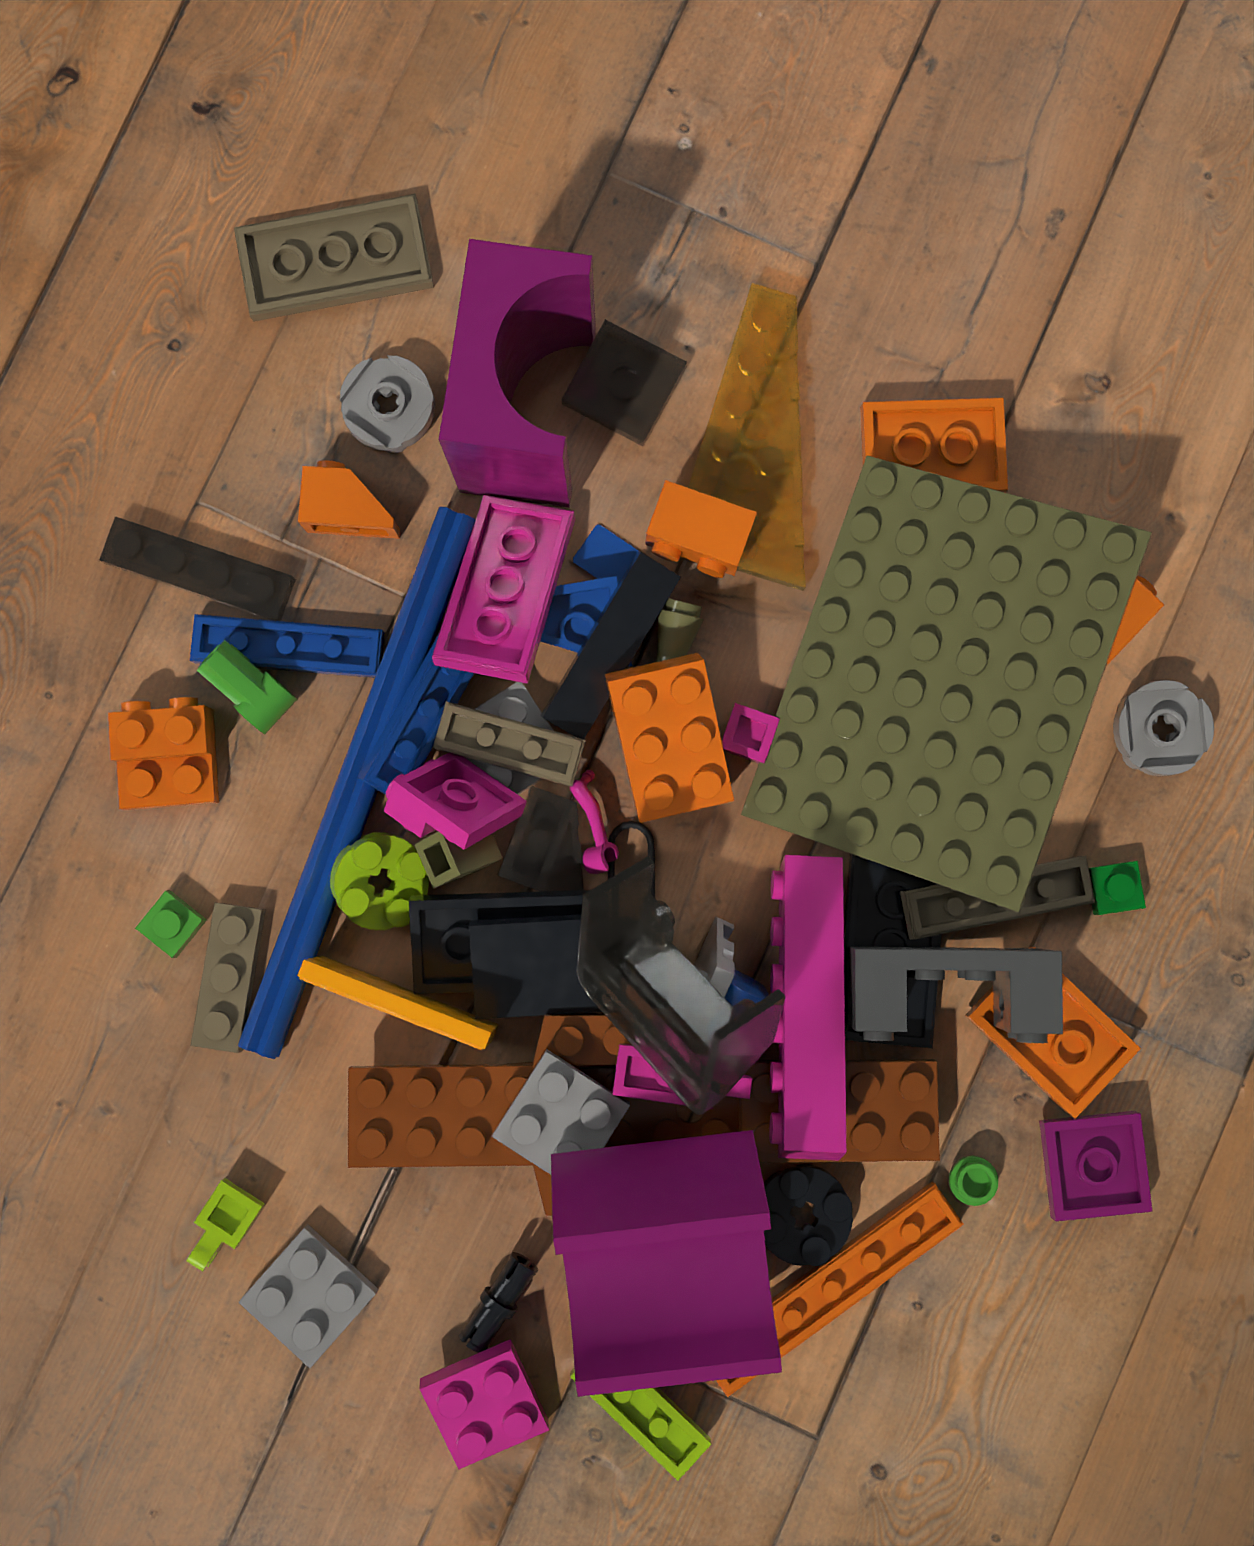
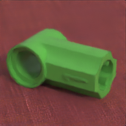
M225 639L211 651L196 669L235 703L233 707L263 734H266L298 700L267 671L262 673L246 656Z

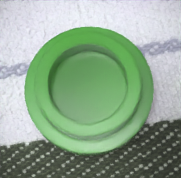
M966 1156L959 1159L952 1166L949 1173V1186L958 1200L967 1205L979 1206L987 1203L994 1197L998 1189V1175L993 1165L986 1159L979 1156Z

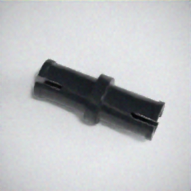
M517 1252L511 1253L508 1262L492 1287H485L481 1293V1304L465 1329L459 1334V1338L463 1343H466L468 1338L471 1339L466 1346L474 1352L479 1353L488 1349L489 1344L505 1319L513 1318L518 1308L516 1302L532 1277L538 1272V1268L534 1263H531L529 1267L527 1266L531 1260Z

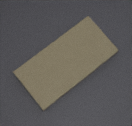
M416 194L234 227L248 310L253 322L434 288Z

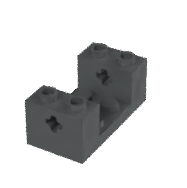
M847 946L848 1025L855 1031H859V1036H863L864 1040L893 1041L894 1032H907V970L908 977H913L916 980H945V970L957 971L958 978H965V980L993 981L994 1026L1007 1031L1008 1038L1016 1039V1042L1048 1043V1034H1063L1062 951L1042 948Z

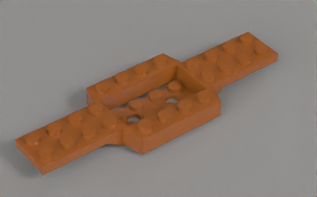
M696 1012L545 1015L533 1062L349 1067L348 1168L533 1166L545 1215L552 1216L551 1175L493 1138L492 1134L546 1049L571 1065H617L620 1043L719 1057L718 1064L727 1065L718 1066L717 1072L751 1076L750 1099L714 1094L713 1109L705 1108L704 1114L699 1120L687 1122L679 1117L677 1104L621 1096L630 1102V1107L604 1148L753 1130L759 1163L940 1161L937 1061L934 1059L845 1060L846 1154L839 1161L778 1158V1144H771L769 1137L771 1112L778 1113V1093L770 1092L771 1062H778V1060L752 1059L750 1052L736 1058L722 1055L714 1048L709 1037L711 1019ZM727 1025L725 1030L727 1037L732 1041H737V1030L733 1026ZM616 1067L577 1068L613 1091Z

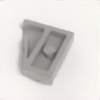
M716 916L694 965L688 964L685 967L677 985V990L681 992L678 1000L694 1012L713 1021L735 975V964L733 962L734 943L728 941L734 930V924Z

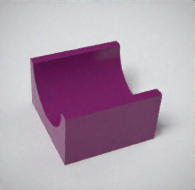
M469 239L438 439L460 493L480 496L488 495L516 501L570 508L572 483L566 436L556 435L534 426L511 406V400L524 374L543 357L564 348L577 346L593 347L596 321L592 255Z
M753 1130L551 1154L553 1242L555 1255L563 1254L577 1397L782 1372L764 1230L771 1229L770 1212Z

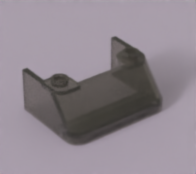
M647 856L583 894L577 974L583 989L590 999L684 1104L694 1113L702 1115L727 1095L774 1042L786 996L777 989L758 1003L750 999H742L732 1006L672 944L675 918L666 903L661 900L657 901L650 894L654 862Z

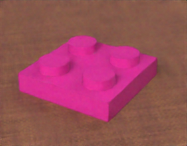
M511 1339L420 1378V1392L458 1470L549 1431L546 1413Z

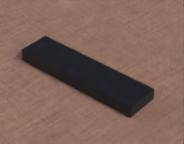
M637 552L540 715L542 718L577 738L585 739L610 697L605 674L624 670L628 667L681 576L644 553Z

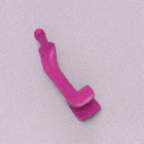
M586 770L580 780L574 781L570 791L585 811L595 840V846L587 848L583 853V865L589 874H600L608 872L609 865L607 863L615 861L618 858L619 851L615 844L608 842L599 803L587 788V785L595 778V774L591 770Z

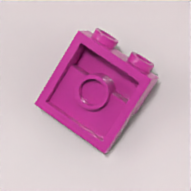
M447 753L435 760L427 761L423 766L405 775L400 774L394 778L386 790L387 802L384 812L420 838L437 830L448 841L464 850L521 817L527 801L466 758Z

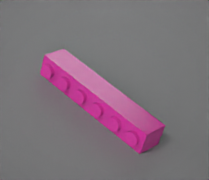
M784 855L779 871L773 870L771 875V899L779 900V917H772L770 941L771 946H779V964H772L770 991L771 994H779V1013H771L770 1041L771 1043H779L778 1062H771L770 1092L778 1093V1113L771 1112L770 1143L778 1144V1158L839 1161L846 1154L843 857Z

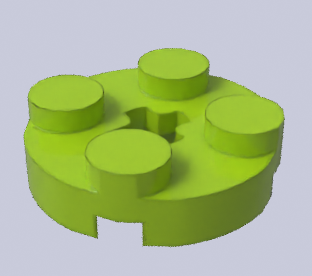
M385 832L367 834L351 846L347 845L338 854L330 876V888L341 911L353 923L370 930H388L393 927L408 925L410 923V896L427 895L429 887L428 875L415 847L403 838ZM381 869H387V877L391 879V884L389 888H384L381 893L375 894V887L368 883L370 875L378 876Z

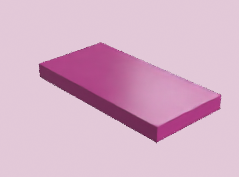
M483 495L432 655L435 666L528 684L575 523L574 511Z

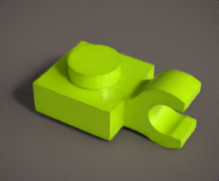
M222 1179L194 1221L196 1225L206 1231L186 1261L203 1272L214 1261L223 1243L236 1249L262 1211L265 1203L228 1179Z

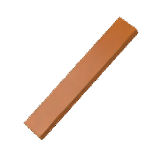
M933 1181L845 1244L825 1264L815 1266L772 1298L781 1358L964 1225ZM756 1376L716 1380L726 1396L729 1397Z

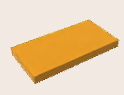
M324 956L304 959L297 975L300 977V980L479 1050L485 1049L493 1041L499 1024L486 1019H475V1015L425 995L414 994L412 990Z

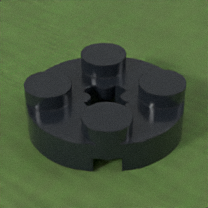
M801 1164L795 1165L796 1167H789L783 1171L779 1170L764 1182L771 1229L764 1230L765 1245L776 1257L787 1263L800 1266H821L841 1250L850 1235L853 1222L852 1202L840 1182L831 1173L818 1166ZM806 1202L813 1204L811 1212L816 1216L812 1224L805 1223L803 1227L796 1226V1218L790 1213L791 1209L794 1206L802 1208Z

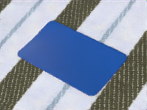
M596 525L573 557V562L597 579L617 576L619 584L639 550L602 525Z

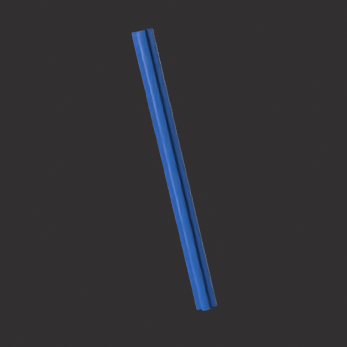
M447 507L438 508L240 1037L238 1046L244 1050L256 1052L263 1057L272 1059L280 1056L307 983L299 979L300 977L297 976L304 959L317 956L336 905V899L333 897L330 888L333 864L338 854L347 845L351 846L357 840H360L378 792L377 789L358 779L357 776L432 647L457 580L476 521L464 513H457Z

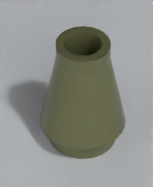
M673 599L667 600L658 615L657 655L655 662L688 654L704 620L700 618L701 606Z

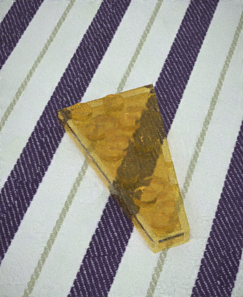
M752 283L688 488L757 512L736 571L804 591L806 583L803 554L801 426L799 424L800 393L797 364V297Z

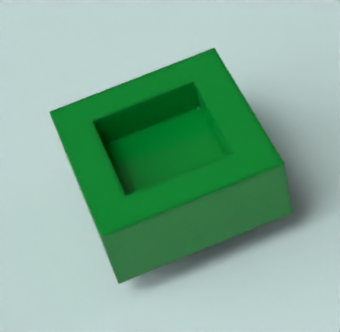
M1138 861L1089 868L1095 903H1091L1093 915L1146 908Z

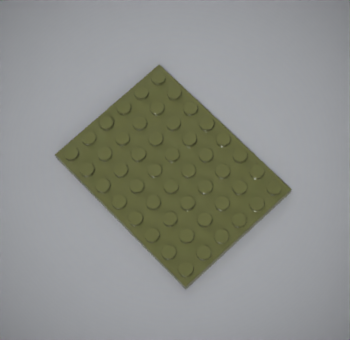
M866 456L775 716L780 718L773 741L765 763L759 762L741 815L1020 913L1151 540L1152 532Z

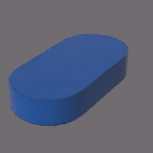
M735 970V975L723 1001L743 1013L760 1018L765 1015L772 999L764 985L750 976Z

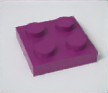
M1126 1111L1078 1116L1076 1119L1067 1117L1039 1120L1050 1217L1054 1221L1153 1212L1141 1113Z

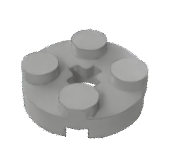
M387 355L388 358H380L374 361L370 358L357 364L344 379L340 390L342 416L347 428L359 442L375 450L397 454L419 441L427 432L434 417L436 401L426 375L410 360ZM392 393L398 396L396 399L398 408L394 412L379 413L381 407L376 401L380 395L388 398Z
M1160 680L1138 687L1120 701L1114 717V740L1119 752L1122 754L1123 761L1130 768L1138 769L1152 776H1171L1188 771L1196 765L1195 763L1200 760L1203 753L1208 751L1213 741L1214 722L1209 706L1202 698L1198 699L1193 692L1187 690L1189 687L1180 682ZM1157 716H1164L1165 723L1173 724L1174 732L1166 735V742L1161 741L1159 736L1153 733L1152 725L1157 723Z

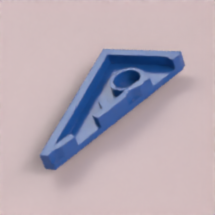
M617 576L556 586L540 642L578 653L617 588Z

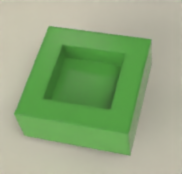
M165 891L135 929L171 958H177L207 919L172 891Z

